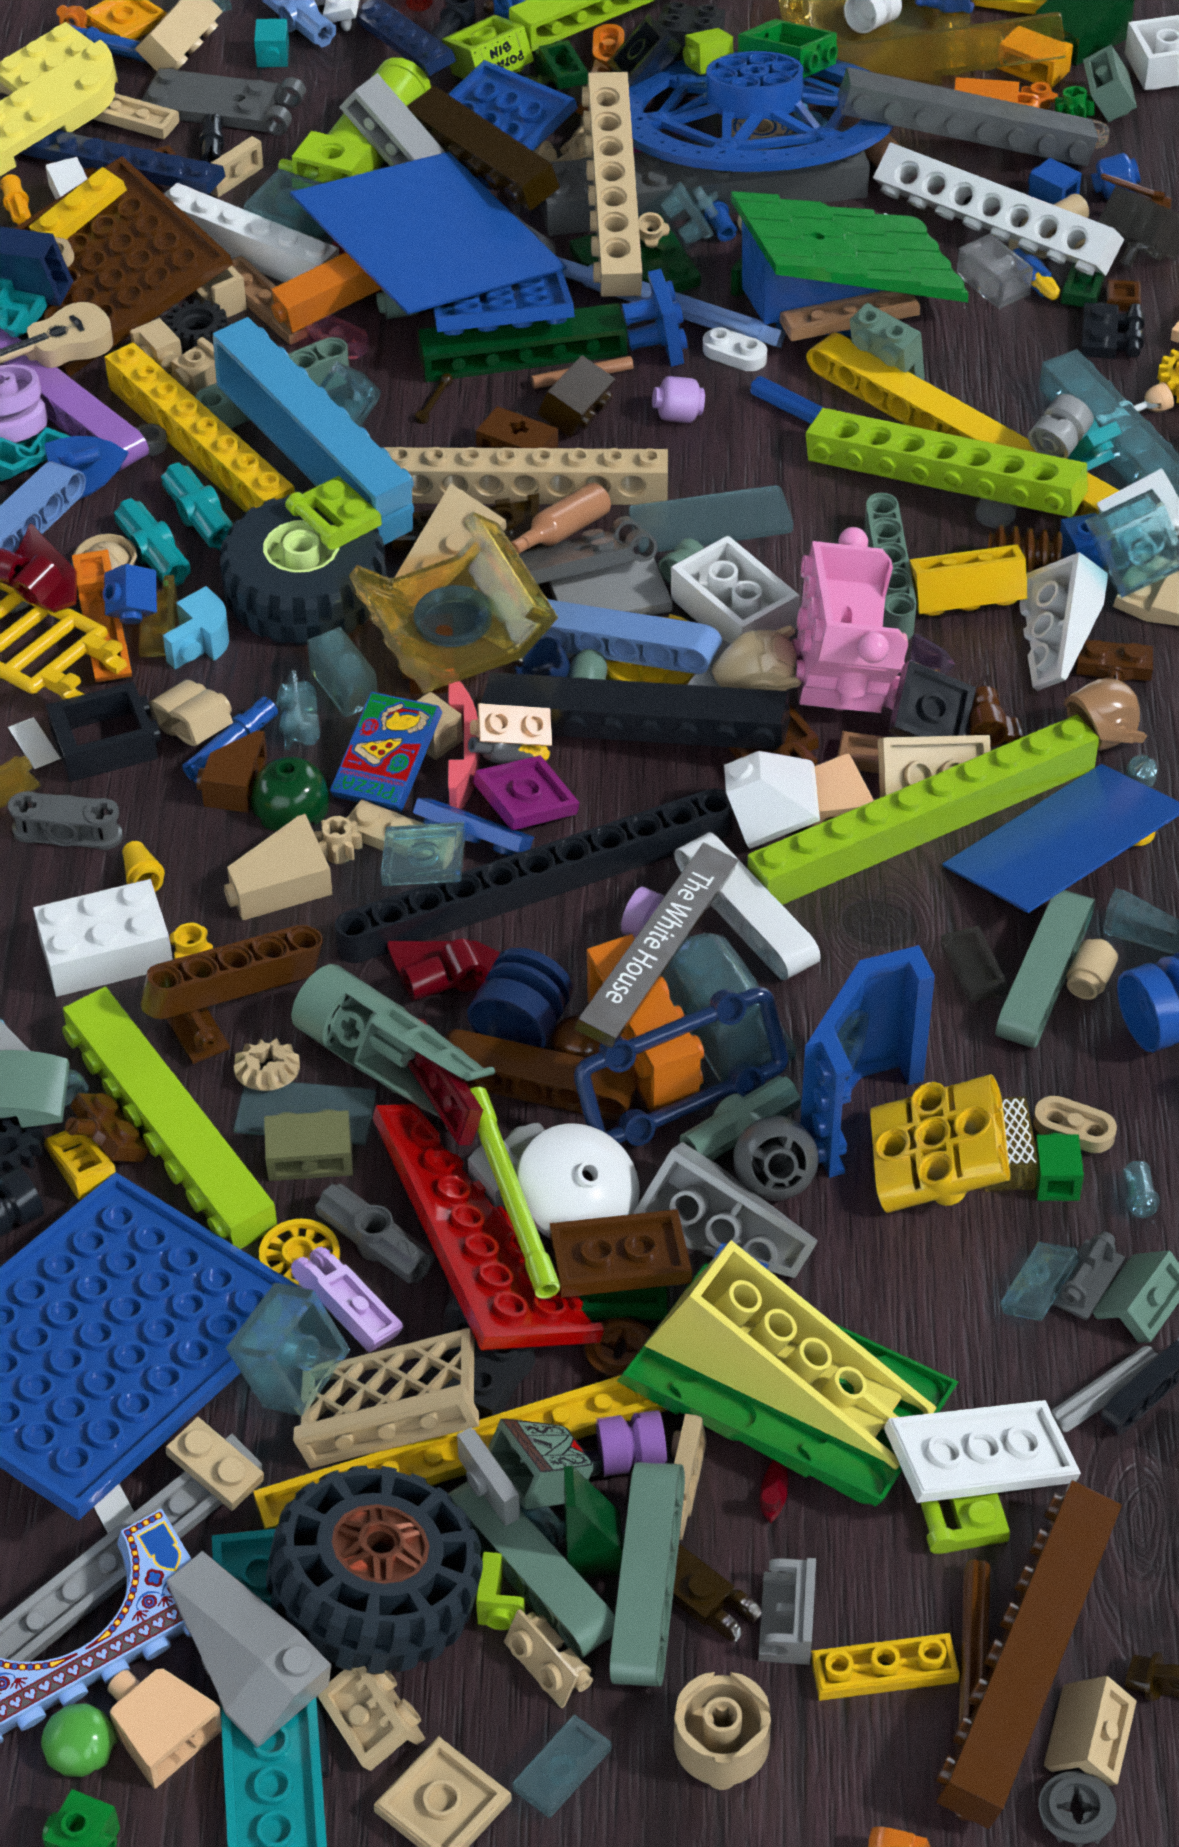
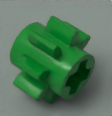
M1067 87L1063 90V97H1055L1056 112L1087 118V115H1094L1095 101L1092 100L1091 93L1087 94V90L1083 87Z

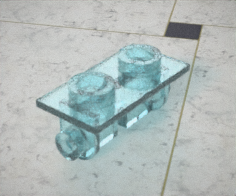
M292 670L286 684L280 685L277 694V705L281 706L282 709L279 730L280 733H284L286 750L290 749L294 740L301 741L305 745H314L320 737L318 715H315L317 712L316 690L307 681L297 682L296 671Z

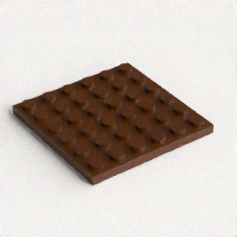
M123 156L106 166L105 169L123 180L127 191L66 239L74 252V261L68 267L73 283L60 306L48 305L38 321L46 320L63 307L72 303L89 302L95 304L107 314L110 320L113 337L112 347L130 336V330L149 323L233 265L230 254ZM78 186L15 227V229L30 231L29 226ZM96 358L72 360L59 367L70 377Z

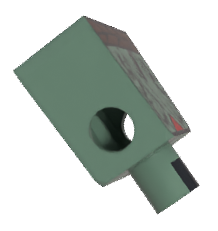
M500 1419L488 1447V1450L519 1492V1503L524 1509L564 1504L563 1466H574L587 1480L589 1477L597 1476L602 1467L601 1455L597 1450L583 1449L568 1428L557 1424Z

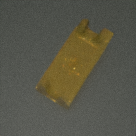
M165 575L163 579L164 590L156 592L157 613L143 618L140 623L139 657L166 656L163 635L178 627L176 605L178 599L174 575Z

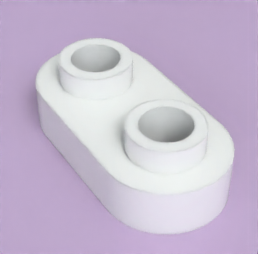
M723 327L711 329L703 336V353L712 360L744 371H756L766 365L767 347L760 340Z

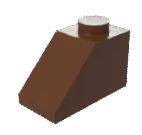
M256 730L210 753L205 768L200 767L196 781L197 790L202 791L204 807L249 813L252 804L254 779L263 766H265L267 760L264 731Z

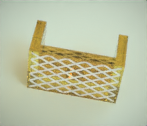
M1026 1096L1002 1098L1010 1180L984 1187V1190L986 1192L1035 1189L1038 1159Z

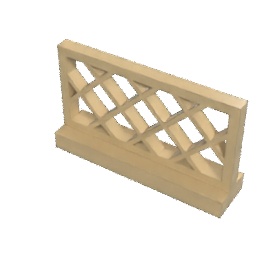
M466 1328L304 1370L301 1425L294 1427L293 1441L310 1469L463 1431L470 1427H479V1411L474 1404L475 1337L471 1329ZM461 1346V1351L449 1363L440 1359L448 1349ZM409 1359H421L407 1374L398 1370ZM432 1366L441 1370L428 1385L418 1381ZM374 1368L379 1370L365 1385L357 1381L365 1371ZM390 1377L399 1381L385 1396L377 1392ZM453 1377L461 1381L460 1385L442 1389ZM332 1379L338 1380L324 1395L317 1392V1383ZM349 1387L357 1391L344 1406L335 1402ZM410 1388L420 1392L417 1396L401 1399ZM369 1398L378 1403L374 1407L358 1410ZM327 1409L336 1413L333 1417L316 1421Z

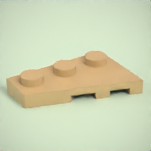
M990 735L879 738L880 798L991 751Z

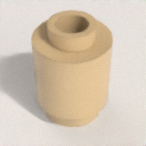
M1088 939L1081 943L1066 975L1068 980L1067 988L1072 994L1082 999L1091 1000L1104 991L1118 961V955L1110 943L1102 939Z

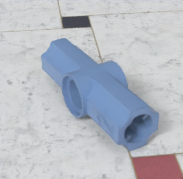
M262 0L279 15V19H287L289 32L298 30L321 48L329 45L332 38L336 35V25L318 11L314 0Z

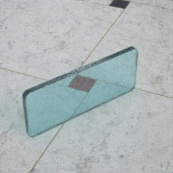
M777 485L639 504L629 508V517L634 519L643 530L649 532L656 539L658 545L657 552L674 550L676 545L685 538L694 539L704 546L711 545L727 535L734 541L787 534L793 531L794 525L783 491ZM642 537L641 542L638 544L640 552L643 553L649 546L648 537Z

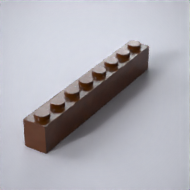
M1071 1480L1063 1495L1056 1492L1053 1494L1043 1516L1051 1520L1047 1530L1039 1529L1029 1550V1553L1036 1556L1032 1566L1024 1565L1014 1587L1015 1590L1021 1592L1018 1602H1009L999 1623V1627L1006 1630L1001 1641L995 1638L985 1657L983 1664L991 1667L987 1678L979 1676L969 1696L968 1703L975 1706L971 1717L963 1715L953 1735L952 1742L958 1744L959 1747L954 1757L947 1754L935 1781L943 1786L936 1803L987 1829H990L1003 1810L1122 1504Z

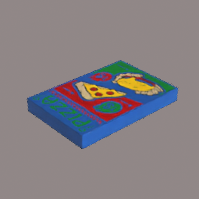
M371 691L331 786L330 792L332 795L359 802L362 799L386 809L402 812L443 713L440 707Z

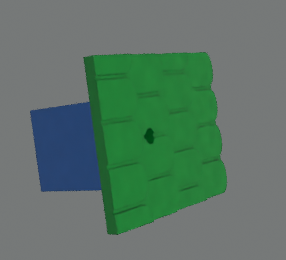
M731 191V202L742 219V288L764 325L780 322V312L880 291H892L968 303V291L964 287L963 279L953 271L949 259L942 255L938 243L927 233L926 225L916 217L875 214L873 209L831 207L818 201L780 199L779 194Z

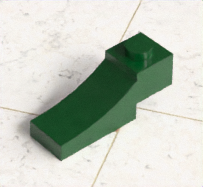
M561 39L552 44L539 46V49L532 51L534 61L531 62V65L538 76L540 74L547 75L556 85L557 89L588 84V71L569 40L562 41Z

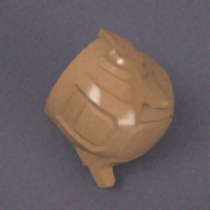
M1112 678L1094 680L1077 692L1069 695L1063 703L1067 707V718L1078 714L1099 737L1097 751L1109 749L1121 742L1143 743L1147 737L1144 732L1137 730L1140 722V707L1137 696L1127 684L1120 680Z

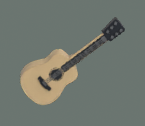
M89 302L72 303L57 311L50 318L31 324L27 328L28 339L1 348L0 364L26 355L30 361L37 360L44 367L54 368L72 360L99 357L107 353L113 346L110 320L107 314L95 304Z

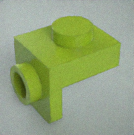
M483 1552L482 1575L475 1597L477 1598L478 1624L487 1625L496 1630H508L517 1610L521 1609L525 1613L524 1598L501 1595L503 1582L502 1553Z

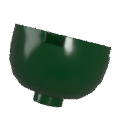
M282 757L272 760L263 766L254 779L252 790L254 814L261 818L262 825L273 831H278L294 818L306 814L309 823L314 821V824L317 825L327 814L329 807V792L322 772L308 760L299 757Z

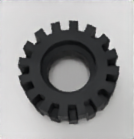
M193 300L194 304L189 305L188 301L182 303L183 308L176 305L173 308V312L169 311L166 325L180 339L182 354L197 346V340L201 337L213 344L212 333L228 326L226 312L224 309H220V305L215 303L211 306V301L205 300L204 304H200L199 300Z

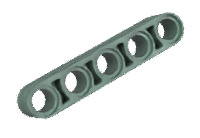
M329 337L288 353L289 358L298 367H303L308 373L309 378L318 387L322 386L324 389H327L345 381L349 377L348 345L340 338ZM217 383L201 389L196 394L195 398L229 428L250 421L217 386Z
M875 493L869 496L866 501L864 532L868 537V547L883 549L890 557L893 566L885 597L883 627L899 629L907 635L909 640L914 635L917 603L899 503L893 495Z
M1063 890L1050 899L1001 1010L995 1031L996 1037L1034 1049L1037 1047L1067 978V972L1090 924L1095 899L1067 890Z
M636 1462L633 1467L610 1655V1678L613 1684L660 1687L664 1679L685 1492V1472L682 1464Z
M468 1480L448 1493L452 1498V1503L456 1507L460 1506L471 1521L470 1529H474L478 1535L481 1552L502 1553L503 1577L524 1598L525 1602L538 1616L543 1615L547 1619L550 1626L564 1640L563 1644L567 1649L571 1648L582 1659L613 1636L615 1616L610 1608L521 1510L519 1519L505 1526L485 1496L478 1497L473 1492Z

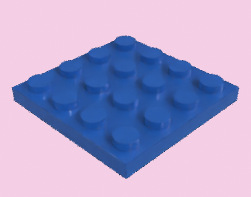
M483 60L448 94L532 151L578 108L575 98L486 60ZM479 176V177H475V178H477L486 188H488V189H490V190H492V191L494 190V189H492V188L489 186V184L487 183L486 180H484V179L481 178L480 176Z
M563 271L433 307L437 332H444L445 335H459L464 333V329L478 328L482 332L494 331L499 328L498 325L512 324L515 328H524L533 325L534 321L546 320L548 324H560L566 322L567 318L575 317L574 304Z

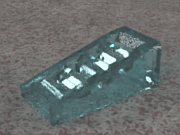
M1115 888L1107 906L1103 933L1170 954L1179 952V919L1129 892ZM1166 931L1173 933V938L1166 935Z

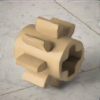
M333 816L322 820V831H315L314 834L325 858L334 864H343L349 860H354V849H361L363 847L362 834L358 833L357 822L350 823L348 819L341 816Z

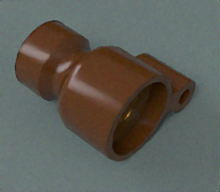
M990 686L977 687L969 719L971 736L990 735V747L997 746L1003 743V741L1013 742L1024 737L1021 720L1005 715V711L1000 707L997 690Z

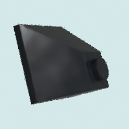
M648 14L607 63L614 72H628V85L631 87L662 72L667 66L673 64L677 60L683 46Z

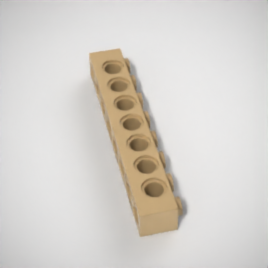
M628 72L588 73V86L582 87V107H588V111H583L584 131H590V135L585 136V156L592 157V160H587L586 163L587 181H593V185H588L589 206H595V211H590V231H596L597 236L591 237L592 257H598V262H593V282L600 283L601 297L641 296L642 261Z
M384 447L390 454L391 459L401 469L404 468L410 473L414 483L412 503L439 504L450 483H452L481 504H495V500L510 498L511 503L526 501L527 495L539 493L540 504H554L588 483H596L606 490L611 500V505H667L668 449Z

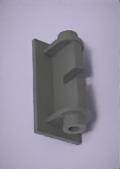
M1103 1231L1100 1234L1094 1235L1091 1240L1086 1239L1049 1297L1048 1303L1086 1321L1088 1320L1125 1260V1256L1115 1252L1116 1247L1114 1243L1116 1240L1112 1234Z

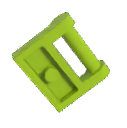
M339 475L303 494L300 492L292 493L285 502L286 509L292 515L300 516L321 536L322 543L330 550L337 549L382 525L381 514ZM314 508L321 511L334 525H330Z
M998 1493L949 1499L958 1528L956 1530L946 1527L938 1500L921 1502L929 1530L926 1538L930 1552L934 1554L949 1553L1009 1541L1010 1530Z

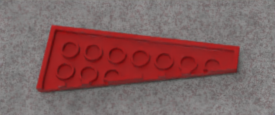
M415 1104L376 1105L372 1119L480 1350L600 1343L604 1328L600 1322L592 1323L581 1310L583 1302L578 1296L561 1298L560 1291L553 1297L546 1299L538 1298L535 1295L525 1268V1259L508 1213L502 1206L494 1207L484 1195L485 1186L479 1180L472 1181L462 1169L463 1160L457 1154L451 1153L441 1145L440 1133Z

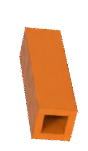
M345 252L272 288L274 304L271 305V310L276 320L280 324L284 322L290 331L294 333L382 288Z

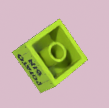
M497 15L488 17L442 39L443 44L452 49L456 59L454 63L450 64L452 74L463 79L483 60L514 73L521 72L525 65L534 61L524 25Z

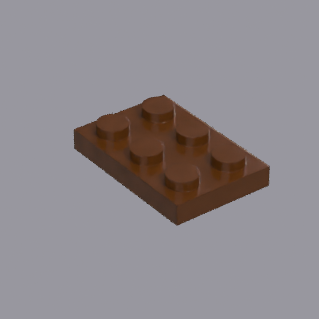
M678 1209L549 1223L555 1267L561 1286V1298L692 1283V1269Z

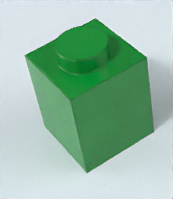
M1051 1133L1048 1135H1036L1033 1155L1036 1163L1033 1161L1037 1201H1080L1084 1172L1079 1134Z

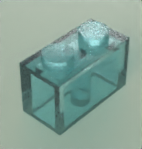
M338 627L307 640L310 672L344 717L364 710L371 691L377 693L376 671L344 630Z

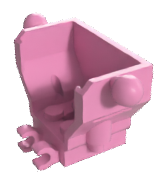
M850 527L845 529L839 536L838 544L812 541L809 555H804L802 558L801 577L804 578L802 605L797 616V639H792L791 641L797 656L795 677L801 681V685L797 687L799 705L833 708L837 711L855 710L881 713L882 707L893 710L900 676L897 675L899 672L901 673L902 667L905 664L904 659L908 648L907 635L899 629L883 627L885 597L893 569L892 561L883 549L868 547V537L860 528Z

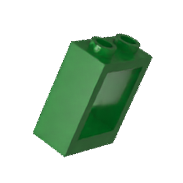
M773 19L738 34V52L767 51L788 55L802 64L803 78L836 64L838 55L837 33Z

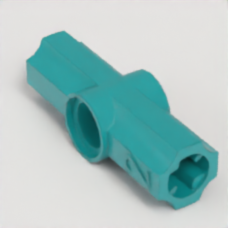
M179 462L169 465L166 472L161 476L162 486L175 501L182 522L186 527L194 526L207 545L215 547L219 551L233 523L222 510L217 493L211 485L203 486L189 466L181 465Z
M132 498L122 501L119 508L114 512L115 522L136 547V559L140 564L147 562L152 569L156 570V575L163 584H170L172 587L184 583L187 575L191 573L190 563L176 547L174 537L168 525L164 521L157 522L141 501L137 502Z

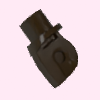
M1155 1651L1152 1657L1134 1654L1126 1676V1689L1145 1692V1698L1150 1701L1158 1700L1162 1694L1179 1698V1665L1164 1664L1161 1652Z

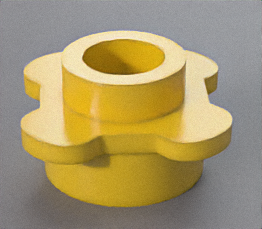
M185 923L172 932L169 939L170 944L174 945L176 950L174 958L177 959L213 949V945L207 942L206 939L208 935L207 929L197 923Z

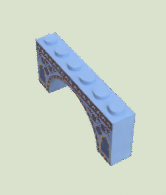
M162 1509L121 1530L117 1546L122 1554L126 1569V1595L114 1619L97 1637L69 1654L45 1661L19 1662L0 1658V1743L4 1740L2 1735L19 1726L20 1730L24 1731L38 1724L46 1717L44 1711L61 1702L63 1707L68 1704H74L87 1695V1687L103 1679L105 1684L110 1683L119 1672L130 1670L128 1664L144 1656L146 1660H151L161 1655L171 1647L169 1641L185 1633L187 1637H192L167 1586V1580L192 1559Z

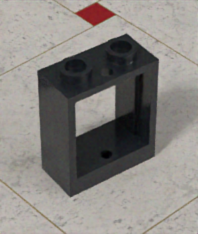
M134 681L46 704L50 731L69 782L158 759L156 743L161 742L159 727L156 720L149 721L148 717L151 716L148 699L145 694L139 696ZM133 714L138 730L77 746L71 729Z

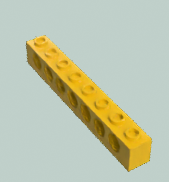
M134 342L105 356L109 388L148 424H156L164 428L167 441L244 512L253 507L258 508L262 506L267 500L273 498L278 500L295 493L293 484Z

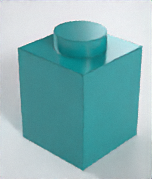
M256 19L254 43L257 67H288L289 34L287 19Z

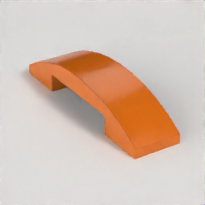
M108 549L72 555L73 567L77 571V589L82 615L107 628L108 635L104 640L109 641L113 639L122 643L123 650L117 655L126 660L127 663L123 670L115 674L107 669L100 660L90 656L95 683L132 677L120 618L105 616V601L103 599L104 573L112 570Z

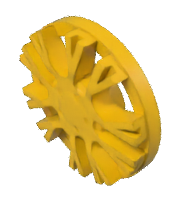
M292 1219L276 1225L267 1232L259 1247V1261L279 1274L288 1269L283 1276L300 1286L297 1280L292 1279L291 1263L300 1257L308 1258L310 1261L309 1256L312 1250L321 1246L323 1248L326 1247L327 1250H333L329 1251L330 1254H333L339 1260V1242L335 1234L318 1221ZM299 1228L306 1229L305 1237L299 1236ZM288 1231L292 1238L286 1242L281 1241L277 1237L281 1233ZM318 1232L326 1237L320 1243L315 1244L312 1241ZM277 1260L281 1261L280 1264H277L273 1267H270L267 1262Z

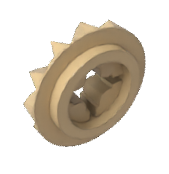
M260 1038L257 1045L245 1044L243 1052L235 1054V1076L240 1083L251 1089L261 1091L279 1089L291 1083L299 1073V1054L294 1053L291 1044L281 1045L277 1038L271 1043H265ZM266 1059H273L262 1070L260 1069V1063H264Z

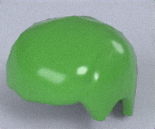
M68 1704L54 1713L47 1722L41 1739V1747L48 1765L65 1777H84L91 1774L94 1770L106 1766L113 1746L118 1743V1736L110 1718L103 1711L90 1704Z

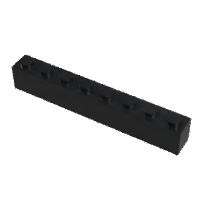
M490 672L481 704L550 708L551 735L776 750L785 744L790 722L788 691Z

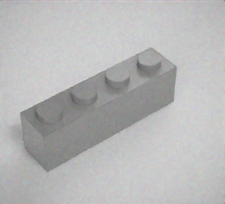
M378 73L358 87L339 107L390 166L445 153L442 147Z

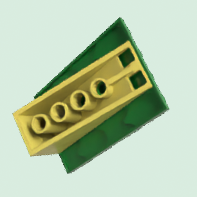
M732 1240L710 1264L705 1263L692 1279V1283L688 1284L617 1380L618 1383L676 1415L679 1412L684 1415H698L703 1418L704 1426L733 1441L739 1440L806 1478L810 1475L859 1503L871 1504L875 1507L883 1501L902 1471L884 1430L888 1419L939 1413L959 1382L831 1322Z

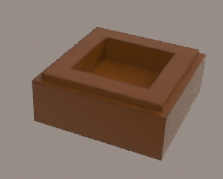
M1107 280L1106 304L1118 305V311L1128 312L1131 304L1136 303L1141 306V282Z

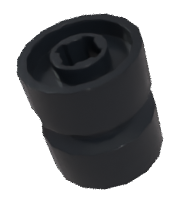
M19 1166L0 1175L1 1238L11 1233L14 1223L24 1226L44 1215V1208L36 1188L27 1173Z

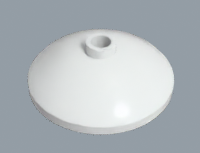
M575 1123L551 1127L537 1135L529 1143L518 1162L516 1175L535 1226L548 1238H550L549 1223L633 1214L638 1206L640 1194L639 1180L632 1160L616 1140L597 1128ZM582 1170L588 1171L592 1175L593 1181L586 1180L582 1175Z

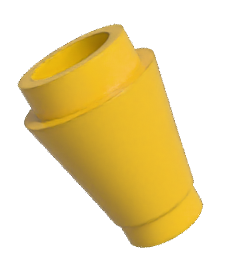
M139 841L127 843L122 850L127 884L151 879L154 891H158L163 884L164 868L143 843Z

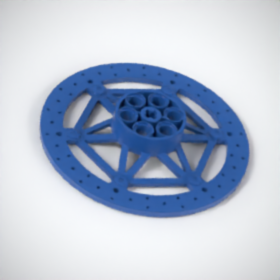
M734 51L733 54L725 55L712 61L707 66L706 74L701 75L687 67L683 59L675 61L662 72L629 87L633 147L658 159L694 168L732 172H764L825 164L857 154L873 146L888 135L894 125L861 119L845 132L838 131L837 128L846 116L841 114L837 95L840 88L808 76L803 78V66L798 60L775 52ZM836 59V64L812 75L841 84L847 67L865 71L869 70ZM669 87L675 88L659 111L643 113L647 103L653 97ZM686 93L702 94L673 111ZM803 103L837 107L827 124L820 126ZM797 112L805 123L792 117L789 113ZM716 113L721 114L722 138L713 137L683 124ZM769 118L798 134L747 140L763 119ZM732 119H747L734 137H732ZM667 129L709 147L683 142L658 130ZM807 144V145H802V146H797V147H791V148H784V149L758 150V149H767V148H775V147H784V146Z

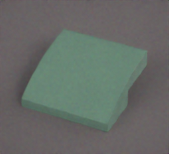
M0 1050V1118L17 1116L21 1128L62 1123L70 1066L68 1059L34 1051Z

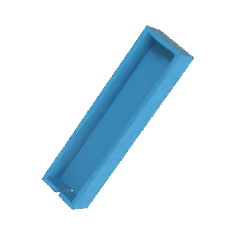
M246 317L212 333L217 386L316 487L339 475L381 514L382 525L377 528L379 529V535L383 538L384 545L413 530L412 514L414 513V506L412 504V488L414 483L410 473L404 468L401 469L391 459L388 451L383 447L380 448L370 438L366 429L359 427L350 418L348 412L343 407H339L329 397L327 391L322 386L318 387L309 378L306 370L301 366L298 367L289 358L285 349L281 346L278 347L269 338L264 328L258 327L249 317Z

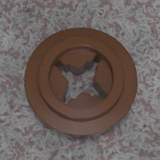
M617 1317L600 1322L604 1328L600 1343L585 1344L586 1361L591 1363L596 1374H606L610 1379L620 1376L648 1340L651 1332L646 1326L636 1320ZM622 1339H625L627 1352L623 1353L622 1358L616 1360L614 1350L621 1344Z

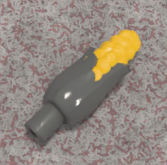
M471 737L468 742L470 752L480 753L485 759L497 764H505L539 755L547 761L550 755V751L546 746L479 742L477 737Z

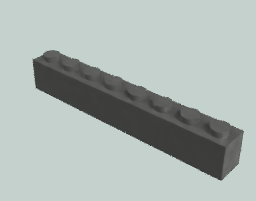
M851 67L846 68L837 95L842 115L1088 166L1098 141L1093 120L1089 118Z

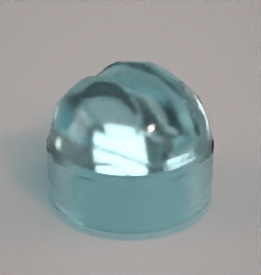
M1141 754L1130 760L1127 765L1126 776L1148 787H1151L1156 782L1158 768L1154 759L1149 758L1148 755Z
M69 1069L67 1087L74 1086L66 1090V1106L71 1104L77 1093L88 1094L89 1091L84 1077L74 1069Z

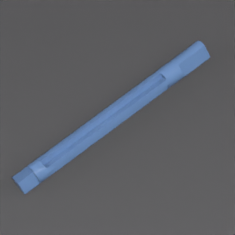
M558 257L567 266L566 270H562L564 277L582 282L584 287L600 292V283L593 282V264L587 267ZM642 281L641 296L614 297L629 302L651 297L650 283ZM675 292L676 301H673V303H680L684 320L710 329L723 327L779 348L782 347L786 334L785 331L770 327L768 324L764 325L760 319Z

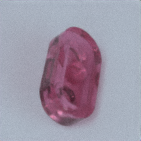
M328 315L306 326L307 338L312 344L329 337H337L344 340L348 345V358L350 360L357 359L368 351L367 332L333 315Z

